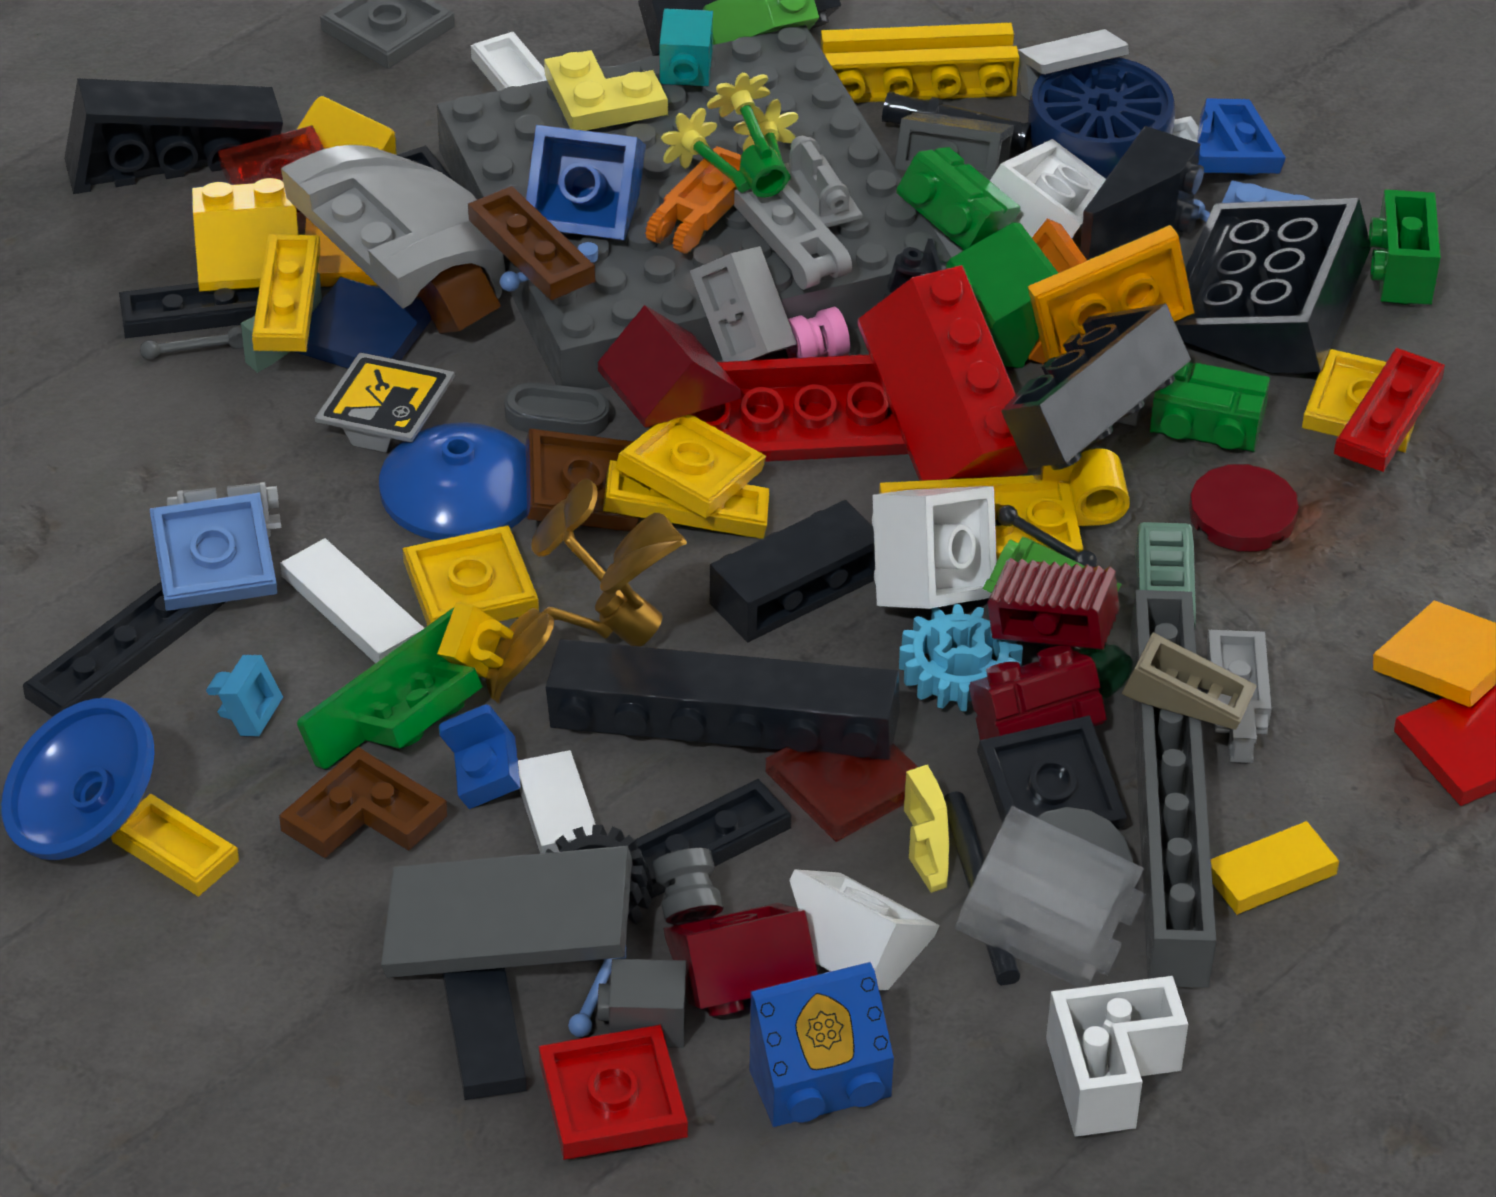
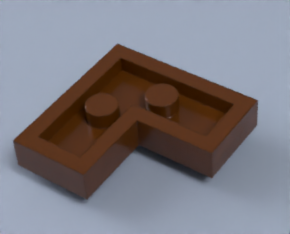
M357 747L279 815L280 828L283 833L323 858L332 853L363 824H366L409 851L447 817V801Z

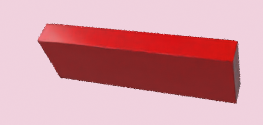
M1396 348L1336 439L1334 454L1384 472L1443 379L1445 365Z

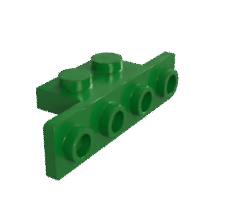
M454 607L298 719L297 726L316 767L322 769L329 768L365 740L394 748L410 746L419 741L424 735V730L440 718L450 716L461 710L465 705V700L483 687L475 668L450 663L437 654Z

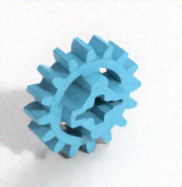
M955 604L952 614L945 615L942 610L936 607L932 608L930 621L917 616L913 621V630L903 631L902 646H900L899 669L904 670V684L906 686L918 684L917 697L919 699H925L933 694L937 696L938 708L943 709L949 701H957L959 709L967 711L969 701H972L969 690L970 682L987 677L986 669L995 664L1019 662L1021 667L1022 645L1016 644L1017 641L993 639L990 620L988 621L983 618L984 608L977 607L970 615L964 614L960 604ZM925 653L929 655V662L925 657ZM992 653H993V655L995 656V658H996L997 661H994V660L992 659Z

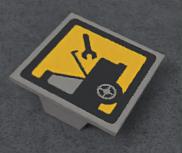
M359 353L316 415L315 422L343 428L353 446L387 452L391 438L413 442L455 378V372Z

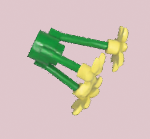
M742 72L736 78L735 86L729 83L718 84L716 91L719 95L714 96L707 103L709 109L720 107L719 114L721 117L727 116L734 109L737 114L743 116L744 121L736 123L733 127L736 133L749 135L743 143L744 152L740 158V170L735 169L710 149L705 137L716 130L717 124L714 122H704L706 116L704 108L697 109L692 114L690 120L683 113L677 114L675 123L678 131H668L661 136V140L665 144L671 145L666 150L663 161L668 164L679 157L681 166L686 169L689 167L693 155L700 154L731 179L740 193L751 189L757 197H772L782 191L791 179L783 163L777 142L791 143L795 139V135L786 128L795 123L799 116L795 112H786L780 115L781 103L778 99L770 102L764 114L760 108L755 106L753 99L763 98L770 94V91L763 87L769 79L768 76L762 74L749 79L748 74Z

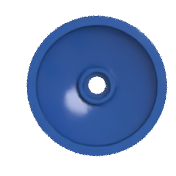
M449 423L420 431L413 442H401L385 459L379 475V491L382 504L386 512L397 524L416 535L431 540H442L507 525L511 529L527 517L526 445L506 432L476 423Z
M95 698L76 703L57 713L44 723L23 746L13 762L5 781L1 801V814L5 830L12 841L34 857L46 860H60L93 849L115 834L138 807L150 781L154 763V740L146 720L131 706L122 701L111 698Z

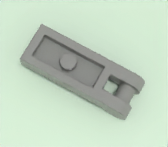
M788 184L778 194L766 198L757 197L751 189L744 193H740L737 189L734 191V206L792 270L794 280L801 289L805 290L818 285L822 277L830 275L833 278H838L852 271V261L848 250ZM818 253L820 256L813 258L811 255Z

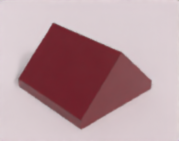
M646 305L641 308L598 361V372L645 428L741 399V389L692 333Z

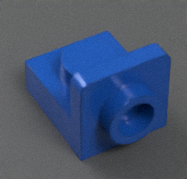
M482 705L439 724L440 737L454 752L458 797L468 809L521 788L516 738L490 705Z

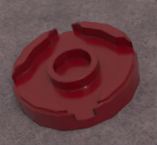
M1228 464L1209 470L1196 480L1189 502L1191 523L1197 531L1199 525L1203 531L1208 533L1207 540L1217 546L1234 551H1262L1271 548L1272 542L1279 540L1281 537H1283L1284 541L1292 534L1297 522L1299 509L1296 492L1284 478L1269 469L1250 464Z

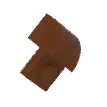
M473 263L455 265L440 272L416 296V298L421 297L439 333L461 331L501 307L482 269Z

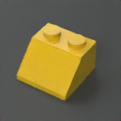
M268 178L259 180L255 184L230 185L224 182H214L204 187L192 188L199 292L214 291L221 288L241 289L260 287L268 235H299L297 208L286 198L284 183L278 179Z

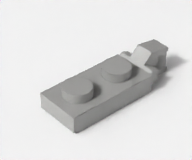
M1208 630L1206 643L1207 660L1257 685L1236 730L1215 724V732L1229 733L1230 762L1253 763L1254 745L1257 741L1256 734H1267L1272 710L1265 632ZM1220 694L1218 700L1228 705L1232 696Z

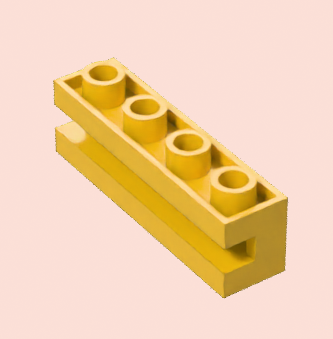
M1012 23L821 30V50L854 103L885 102L886 96L890 91L895 92V94L922 100H930L932 97L940 99L1016 96L1019 54L1017 46H1013L1014 31Z

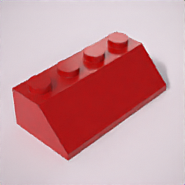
M962 265L912 277L858 318V327L919 481L1008 477L1028 473V468L1001 412L1016 394Z

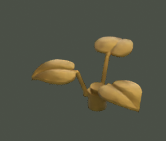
M586 478L580 481L571 490L567 498L559 502L546 515L532 538V551L537 556L544 557L564 541L571 551L601 582L600 589L603 593L595 604V610L600 613V621L555 607H547L542 613L535 608L525 612L509 627L514 632L512 639L500 637L494 653L502 658L504 662L499 668L489 667L486 676L488 692L493 700L499 704L504 688L544 647L550 638L555 620H561L596 631L604 639L614 632L630 646L641 647L653 637L662 622L663 615L637 594L628 582L669 553L687 544L685 538L674 528L666 516L661 513H653L631 530L616 548L613 556L614 563L605 572L577 542L573 532L587 520L594 510L598 493L596 485L591 480Z

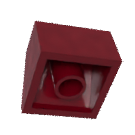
M774 903L663 928L672 959L686 961V997L688 1003L700 1009L707 1008L709 1016L725 1015L745 1009L743 999L751 998L752 991L818 975L806 911L804 909L782 903Z

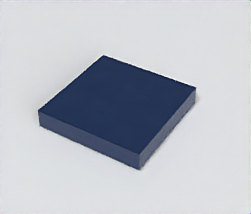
M340 277L311 314L306 352H293L348 369L359 353L401 361L432 318L421 300L414 299L412 304L402 308L383 289Z

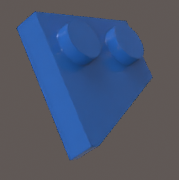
M1206 98L1200 114L1197 143L1201 144L1198 165L1204 167V173L1280 174L1286 157L1250 99Z

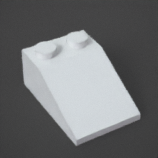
M1051 139L1001 163L990 181L1021 206L1014 222L1021 223L1031 237L1034 236L1048 218L1062 224L1080 250L1084 209L1106 179L1055 140Z

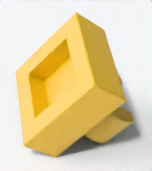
M456 602L437 654L450 663L473 667L479 677L486 678L489 667L499 668L504 662L502 658L494 654L500 637L512 639L514 632L475 605Z

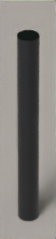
M961 792L948 793L944 796L948 823L997 983L1001 986L1015 984L1020 979V972L965 795Z

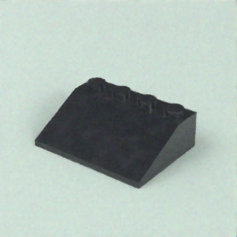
M1360 199L1215 203L1185 268L1194 314L1175 321L1183 342L1270 373L1293 372L1295 374H1306L1309 372H1321L1371 249Z

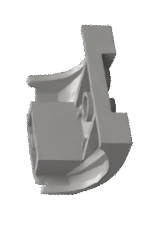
M343 145L323 149L281 168L286 198L402 308L412 304L420 290L440 272L455 265L473 263L483 268L497 299L501 297L502 287L500 285V278L505 273L503 253L469 221L468 203L477 199L471 192L443 173L378 148L362 145Z

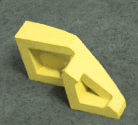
M924 765L906 771L904 812L913 824L910 829L909 859L932 893L947 888L949 865L948 815L946 803L938 782L929 766Z

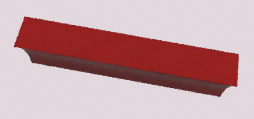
M870 355L717 362L741 389V399L691 414L766 456L765 462L909 454Z

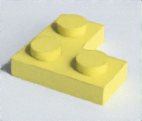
M592 50L570 52L563 56L544 59L545 77L570 129L587 131L668 115V98L653 70L631 72L623 76L605 79Z

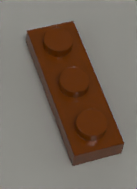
M513 186L468 203L469 221L548 299L554 300L596 282L595 265Z

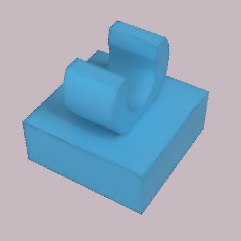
M242 655L231 673H217L206 689L208 695H219L223 703L217 711L219 716L231 719L240 736H260L283 699V695L262 655Z

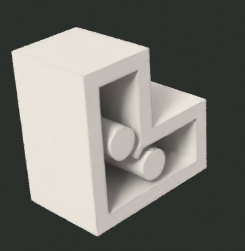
M1173 976L1051 991L1046 1040L1075 1137L1136 1129L1142 1089L1141 1076L1182 1070L1188 1022Z

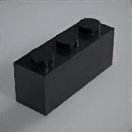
M846 499L829 508L817 511L808 518L785 529L773 532L764 539L734 553L727 554L720 560L711 563L709 604L747 643L875 581L873 526Z

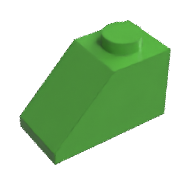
M717 0L705 5L703 8L706 11H713V45L734 41L741 37H753L776 32L787 27L806 25L810 30L819 19L814 0Z

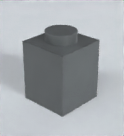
M612 959L610 984L599 983L598 1021H609V1033L661 1024L667 1047L684 1048L686 961Z

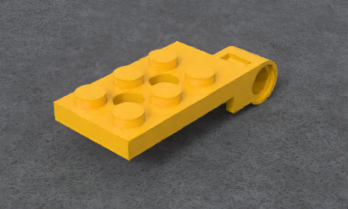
M1101 448L1082 452V457L1079 461L1060 470H1053L1050 465L1042 466L1041 475L886 482L879 485V494L915 489L994 486L995 520H998L997 512L999 508L1004 505L1013 506L1017 510L1019 517L1077 552L1083 551L1079 526L1113 523L1122 518L1130 506L1121 460L1114 452ZM1003 525L995 526L997 561L1009 540L1019 543L1022 537H1027L1050 548L1013 525L1007 527Z

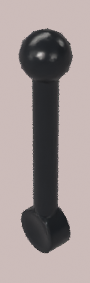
M1004 505L999 508L997 519L1001 525L1006 527L1013 525L1056 552L1084 566L1088 564L1089 566L1096 567L1097 558L1094 553L1090 551L1077 552L1019 517L1017 510L1013 506Z

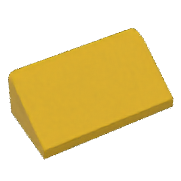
M320 96L315 100L289 141L291 148L306 155L343 145L370 146L397 155L395 132L391 128L324 96Z

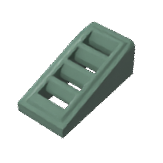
M1140 523L1137 528L1135 545L1137 590L1192 592L1194 626L1196 628L1192 526L1188 523Z

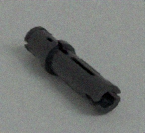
M890 91L884 102L882 122L901 124L902 118L912 114L913 111H921L1014 125L1011 150L1024 153L1028 145L1031 125L1028 122L1022 123L982 112L944 105L942 99L935 97L927 101L895 94V92Z

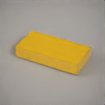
M149 794L143 799L127 822L111 836L113 843L198 897L239 862L238 848L153 794Z
M1305 821L1212 858V884L1237 915L1336 875L1339 860L1311 825Z

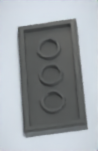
M628 846L393 867L381 962L386 977L625 957L632 857Z

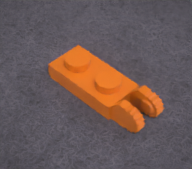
M718 146L713 149L715 153L735 169L740 170V154ZM704 158L664 197V202L649 217L650 219L645 228L647 240L655 243L664 241V238H667L672 233L678 219L683 221V223H680L676 232H674L673 248L684 254H688L689 251L691 252V249L699 244L704 230L708 231L734 205V191L737 188L733 181Z

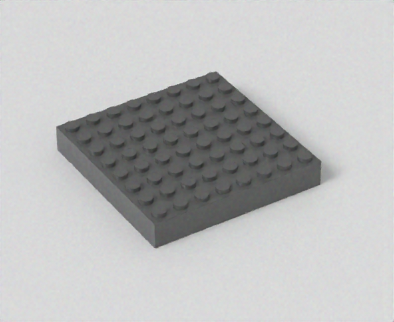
M804 25L787 27L780 31L753 37H741L734 41L713 45L709 86L661 84L668 98V115L587 130L638 137L646 144L640 194L626 239L623 241L562 233L577 249L580 244L585 242H591L598 246V259L593 262L595 265L596 282L554 300L548 299L530 280L520 283L519 287L515 291H511L510 294L555 384L597 390L610 387L598 372V361L644 305L692 333L715 361L723 360L690 271L730 253L761 246L788 319L800 315L809 319L815 317L817 311L836 307L842 313L848 330L859 328L858 318L881 302L885 294H891L887 285L897 254L903 252L905 248L914 247L924 253L927 240L930 238L934 241L939 260H943L947 265L952 257L928 219L896 193L897 187L902 180L900 174L894 169L895 166L809 29ZM651 56L640 61L616 66L601 67L605 79L623 76L631 72L653 70L660 82V56ZM742 72L747 73L749 79L762 74L767 75L769 79L763 87H766L770 94L763 98L753 99L755 106L760 108L765 114L770 102L778 99L781 103L780 115L786 112L797 113L799 116L798 120L786 129L790 130L795 135V138L803 135L817 141L820 147V155H824L841 183L846 185L851 198L862 213L861 219L827 227L848 250L852 261V271L838 278H833L830 275L822 277L818 285L805 290L801 289L794 280L792 270L734 205L708 231L704 230L699 244L692 248L688 254L681 253L673 248L674 232H676L680 223H683V221L678 219L672 233L667 238H664V241L655 243L647 240L645 228L650 219L649 217L664 202V197L704 159L700 154L693 155L692 161L686 169L681 166L679 157L668 164L663 161V156L671 145L665 144L661 140V136L668 131H678L675 123L677 114L683 113L690 120L692 114L697 109L704 108L706 110L704 122H714L717 124L716 130L705 137L710 149L713 150L718 146L742 155L744 152L743 143L749 135L738 134L734 131L733 127L736 123L744 121L743 116L737 114L734 109L727 116L721 117L719 114L720 107L709 109L707 103L711 98L719 95L716 91L718 84L729 83L735 86V80ZM547 80L522 86H510L503 90L475 96H463L456 100L437 104L439 151L454 181L471 192L477 200L510 186H513L526 199L536 125L570 129ZM778 141L783 163H789L791 143ZM815 253V254H812L811 256H812L813 258H816V257H819L820 255H819L818 253ZM503 254V257H504V265H505V272H507V271H512V272H515V273L521 272V271Z

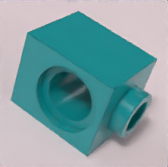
M664 9L660 36V84L709 86L713 53V11Z

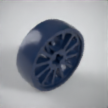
M1120 57L1041 74L1034 84L1029 99L1028 123H1031L1029 138L1032 147H1037L1053 139L1105 179L1108 178L1144 126L1172 135L1174 131L1175 103L1169 85L1159 74L1150 68Z

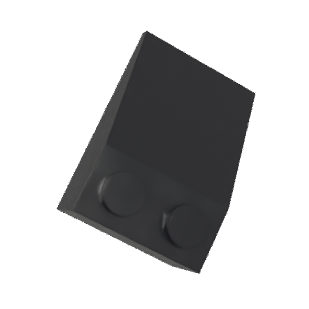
M1144 126L1084 209L1080 251L1087 261L1169 225L1177 232L1179 239L1184 233L1190 234L1199 214V206L1194 204V196L1201 185L1204 174V167L1198 165L1200 143Z

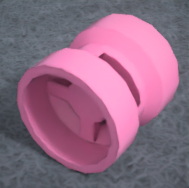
M831 307L817 311L815 317L809 319L802 315L788 319L797 342L796 345L786 348L789 358L849 355V332L844 317L838 308Z

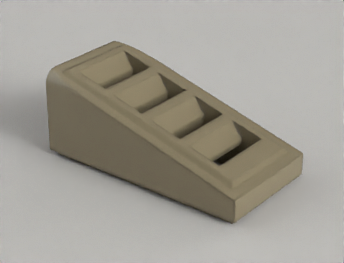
M1153 632L1121 694L1147 705L1236 730L1257 685ZM1197 687L1207 689V694L1198 690ZM1220 694L1232 696L1228 705L1218 700Z

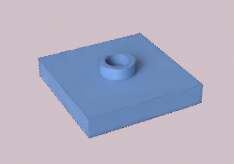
M260 492L149 509L166 611L277 594V583Z

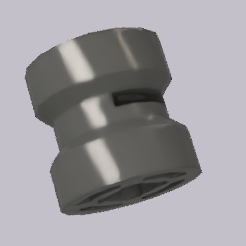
M707 848L678 850L663 855L653 862L656 882L666 887V897L661 904L666 923H688L716 916L723 911L724 906L720 890L713 887L712 881L709 879L715 869L711 850Z

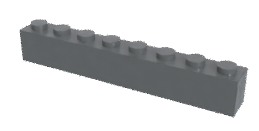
M1135 590L1130 631L1131 671H1133L1153 632L1196 654L1192 592ZM1133 700L1147 977L1151 979L1173 976L1176 987L1209 988L1216 946L1201 720Z

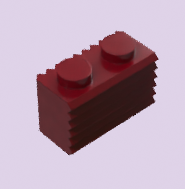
M1010 558L1006 561L987 602L992 638L1104 650V645L1107 643L1108 636H1110V630L1113 629V622H1116V615H1119L1116 571L1110 566L1104 570L1099 565L1092 567L1087 564L1082 568L1077 563L1071 567L1066 562L1060 566L1055 561L1049 565L1044 560L1042 562L1031 560L1027 563L1023 559L1016 562L1013 558Z

